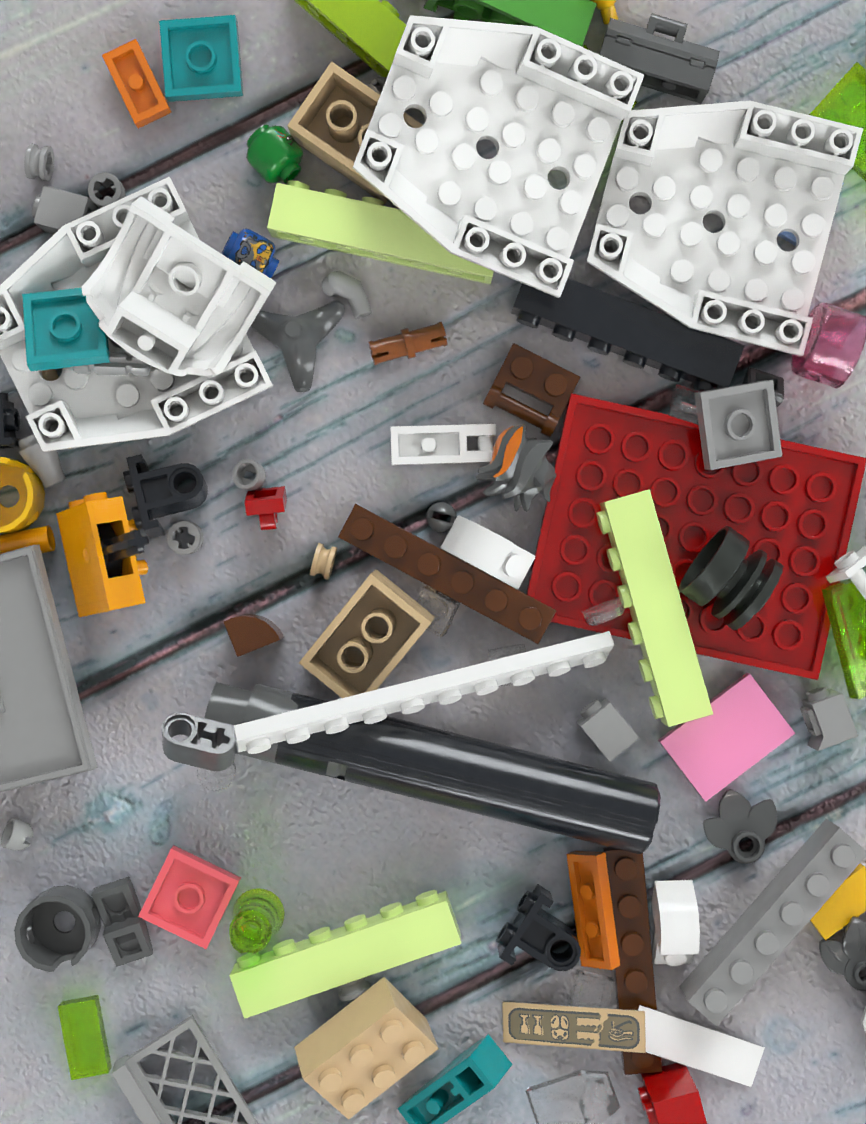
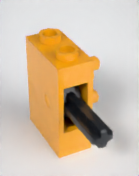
M99 492L85 495L83 499L68 502L69 509L56 513L79 618L146 603L140 575L147 574L148 564L145 560L136 561V555L144 552V545L149 544V539L147 536L142 537L134 519L127 520L123 497L108 498L107 492Z

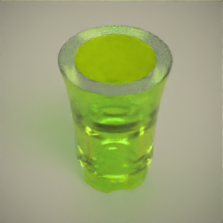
M261 888L251 889L243 893L236 900L232 913L233 920L229 928L230 943L233 948L241 954L244 952L256 954L264 949L270 942L271 937L280 930L284 922L285 912L281 900L273 892Z

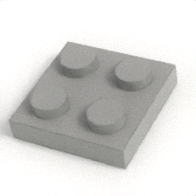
M763 380L694 393L704 469L715 470L782 457L773 380Z

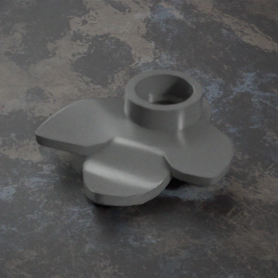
M729 789L720 800L719 817L708 818L703 821L704 832L712 845L728 850L730 856L737 862L743 864L753 863L762 856L765 850V839L776 830V806L773 800L766 799L751 807L750 802L743 795ZM746 837L750 838V846L745 850L740 849V840Z
M853 916L846 927L842 942L829 939L821 940L819 942V950L824 964L831 972L844 975L846 981L853 988L866 991V975L859 977L860 970L866 968V923Z

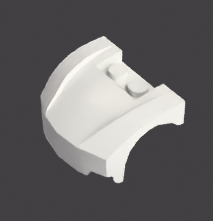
M140 196L131 204L124 223L106 256L91 277L82 285V294L86 296L87 304L100 320L98 324L103 332L136 359L166 373L180 377L186 374L207 377L211 375L216 376L224 371L276 282L244 261L241 265L233 262L173 223L175 217Z

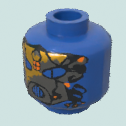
M247 228L242 229L239 233L233 231L221 253L238 265H241L244 261L269 278L273 276L279 260L273 257L275 254L274 243Z

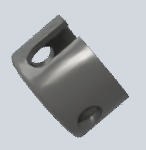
M70 885L53 886L34 898L19 914L14 929L15 944L22 958L34 968L46 972H54L62 962L71 960L72 966L76 965L97 941L101 929V917L93 898L84 890ZM67 911L74 916L75 926L71 931L62 932L56 928L54 918L57 913Z

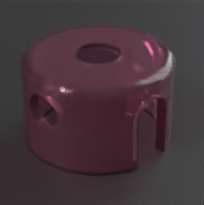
M821 302L808 315V317L813 318L804 355L792 354L791 367L795 375L838 389L849 378L860 358L866 340V316Z

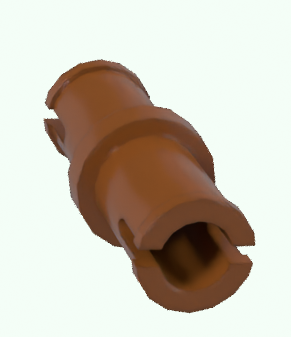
M442 322L409 331L408 328L401 329L400 334L376 341H368L374 365L407 356L408 359L415 358V353L448 345L447 338H444L446 333Z

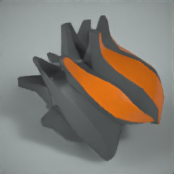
M526 425L511 426L498 436L493 447L490 464L479 467L478 473L480 474L476 476L477 480L494 481L483 490L485 496L502 495L503 499L513 497L516 512L521 505L524 511H529L531 500L539 492L547 502H550L549 493L556 478L554 467L545 457L553 441L527 438Z

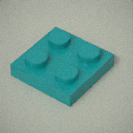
M236 15L159 21L165 97L168 102L243 96Z
M82 288L22 294L26 361L30 371L110 363L108 336L99 327L98 323L100 320L87 304L86 296L82 294Z

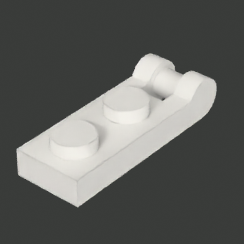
M496 424L390 427L391 465L490 463L493 454V437L496 436ZM467 437H478V451H467Z

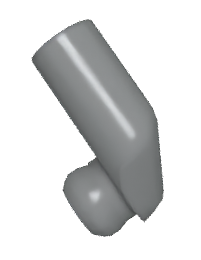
M341 271L331 272L328 277L323 279L322 289L324 293L328 296L340 295L347 298L355 319L366 317L372 313L364 288L359 280Z

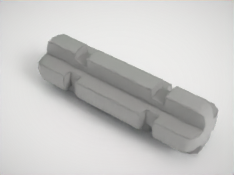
M109 352L110 363L73 367V371L78 374H91L94 371L96 374L128 375L129 372H132L134 376H147L151 368L149 364L136 359L134 356H129L127 353Z

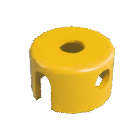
M0 457V490L7 485L15 487L19 492V500L13 507H5L0 503V533H12L27 529L38 520L45 503L43 483L30 466L19 460Z

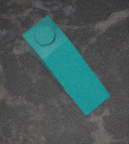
M487 1034L461 1053L398 1107V1111L408 1124H444L493 1090L513 1064L491 1036Z

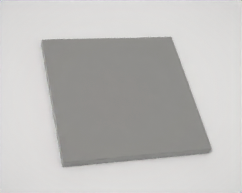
M39 544L0 554V792L98 768Z

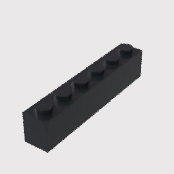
M567 278L560 298L522 283L511 314L518 316L516 321L525 326L538 328L540 324L553 329L552 335L559 339L573 342L574 338L587 342V348L596 353L609 355V352L624 356L622 361L630 366L644 369L645 365L658 369V375L664 379L673 382H679L680 379L692 382L694 383L693 388L699 392L729 387L745 345L724 337L688 328L674 318Z

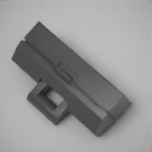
M651 13L647 28L610 18L599 55L644 74L641 86L701 104L710 90L720 51L685 41L684 36L688 24ZM654 31L675 37V39L672 41L655 36L653 33Z

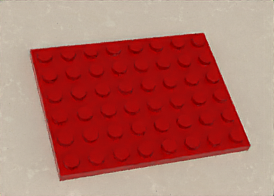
M571 393L554 463L556 478L549 493L550 502L546 501L535 550L536 557L532 564L526 594L557 610L551 620L553 623L599 633L610 631V634L613 636L631 639L628 623L633 622L629 607L623 608L617 586L623 584L619 570L613 571L610 566L607 549L612 548L608 533L602 534L596 512L601 511L600 503L650 489L678 589L694 559L709 540L725 526L731 527L750 541L745 560L754 552L763 550L767 553V561L775 559L783 565V573L768 601L744 626L735 631L724 624L725 616L718 619L711 614L716 596L701 607L679 591L696 654L818 680L840 581L829 583L826 576L837 568L834 563L847 552L865 471L866 458L780 439L782 457L715 470L704 469L698 421Z

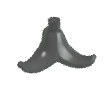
M335 300L318 309L297 316L260 310L251 324L255 331L281 349L296 392H307L311 389L316 346L341 320L345 313V307L340 300Z

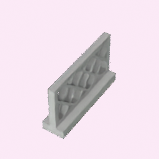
M193 1015L130 1056L127 1054L114 1063L111 1074L142 1124H176L171 1114L179 1116L177 1124H182L183 1117L205 1121L204 1124H209V1122L219 1124H259ZM190 1028L197 1040L194 1055L173 1051L175 1037ZM170 1041L168 1049L160 1048ZM200 1048H202L207 1057L199 1056ZM149 1054L165 1056L166 1060L162 1076L145 1073L139 1061ZM170 1058L192 1062L188 1081L166 1077ZM197 1063L213 1066L217 1073L214 1086L192 1082ZM220 1079L223 1082L226 1089L218 1087ZM151 1082L159 1084L158 1092ZM164 1085L185 1089L181 1108L164 1104L161 1099ZM190 1090L211 1094L207 1113L185 1109ZM216 1095L230 1097L234 1100L236 1107L233 1118L212 1114ZM239 1112H241L245 1120L238 1119Z

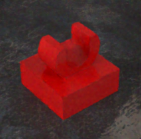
M285 486L247 491L244 501L246 516L259 515L261 530L277 528V513L285 512L287 503Z

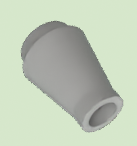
M34 434L17 442L21 448V451L18 453L42 481L45 488L66 479L57 450L43 452Z

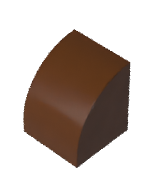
M244 614L223 621L237 657L284 638L276 624L260 615Z

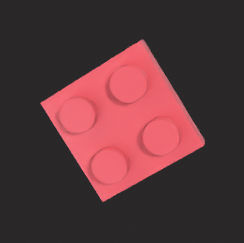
M173 845L138 917L207 949L241 877Z

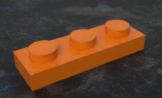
M575 850L566 855L577 939L581 948V966L613 970L620 966L606 853Z

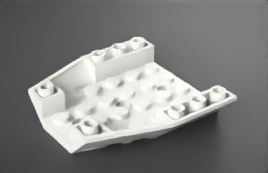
M410 15L353 169L451 254L560 298L574 262L573 259H570L571 253L621 121L631 112L644 74L535 26ZM411 108L420 110L424 115L425 124L419 128L408 126L404 121V112ZM482 139L493 142L496 147V156L492 159L482 158L476 150L477 142ZM559 170L564 173L567 179L564 189L557 190L549 184V171Z
M754 101L631 110L623 119L598 212L587 263L688 328L803 356L813 321L812 317H808L844 177L854 166L863 128ZM635 196L645 197L649 201L650 210L645 214L634 213L629 206L630 199ZM708 214L719 216L723 222L722 230L717 233L707 231L703 226L704 216ZM784 231L794 234L797 239L795 249L793 251L780 249L777 244L778 234Z
M170 177L63 225L0 285V356L29 413L25 417L43 452L170 436L273 386L247 334H245L224 371L216 376L211 375L207 377L186 374L180 377L166 373L151 365L150 373L147 376H134L132 372H129L128 375L96 374L94 371L91 374H78L73 371V367L62 368V373L58 379L47 381L42 376V370L30 371L27 366L22 294L82 288V285L98 268L115 241L131 204L140 196L175 217L173 221L175 225L199 239ZM108 337L109 352L127 353V355L132 356L125 349L114 347L111 339Z

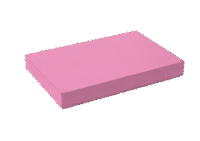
M745 673L710 700L713 715L678 724L658 740L705 802L795 734L750 673Z

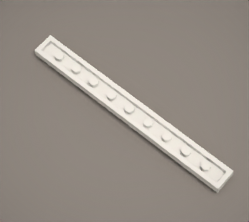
M610 631L234 725L238 753L247 751L249 754L261 753L270 749L271 744L286 740L288 744L300 743L309 739L310 734L321 731H326L327 734L338 733L346 730L349 724L364 721L365 724L377 723L386 719L387 714L402 711V714L416 713L422 710L426 704L438 701L440 705L451 704L460 700L462 695L476 692L477 695H486L496 691L500 685L513 683V686L525 685L533 681L535 676L547 673L550 677L560 676L570 671V667L584 664L585 668L595 667L606 661L615 644Z

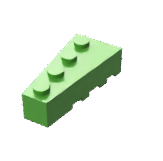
M426 0L423 8L436 12L439 5L455 11L454 19L458 20L479 19L491 23L535 26L582 47L597 4L590 0Z

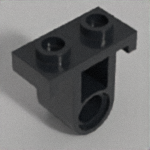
M142 454L126 458L129 470L123 472L124 481L128 493H135L138 505L132 507L133 518L137 529H143L150 539L165 535L163 527L156 518L197 508L206 500L208 486L201 471L196 466L189 463H180L149 471L148 464ZM190 479L196 481V486L191 492H178V486L182 481Z
M537 884L533 892L528 890L518 903L517 911H519V914L513 923L507 922L500 930L496 942L499 943L497 946L499 958L511 966L516 961L514 951L516 946L557 971L570 970L578 963L581 956V948L574 931L541 908L543 904L549 908L554 901L550 891ZM558 940L569 942V947L565 952L554 953L550 949L552 944Z

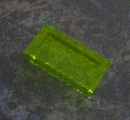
M93 995L62 1001L58 1005V1012L71 1080L108 1074L112 1065L99 996Z

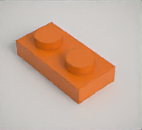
M137 39L102 55L138 129L172 113Z

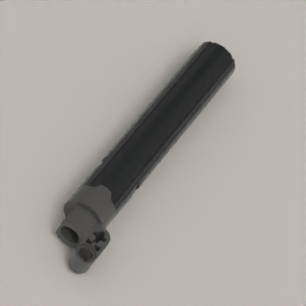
M216 682L204 718L186 713H176L166 718L162 726L163 751L167 758L174 762L220 772L229 768L234 762L235 754L636 854H642L648 849L652 842L654 829L659 817L661 795L657 784L389 716L373 724H365L364 721L349 724L346 730L334 734H327L326 731L310 734L309 739L300 743L288 744L287 740L271 744L270 749L261 753L249 754L247 751L238 753L234 737V725L329 702L261 684H256L253 691ZM176 735H185L188 737L186 740L182 741L172 739V737Z

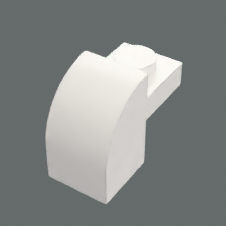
M460 515L455 519L441 546V549L516 589H519L536 557L504 537Z
M654 881L651 902L655 923L652 949L654 964H667L670 966L692 964L693 955L699 954L700 946L699 913L693 881Z

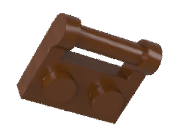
M513 343L483 404L492 409L496 406L540 428V433L550 438L569 401L570 394L573 393L581 377ZM505 384L551 406L552 409L547 416L502 393Z

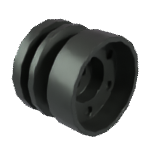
M725 526L709 540L686 571L678 590L701 607L716 596L711 614L718 619L725 616L724 624L735 631L744 626L768 601L783 573V565L775 559L767 561V553L763 550L754 552L745 560L750 541L731 527Z

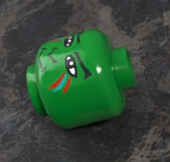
M263 125L249 137L246 144L248 147L246 158L267 183L275 184L283 181L286 184L299 175L302 169L299 164L303 157V150L284 127Z

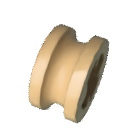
M318 543L310 575L315 576L320 573L324 576V579L329 580L337 547L332 546L331 549H325L324 544Z

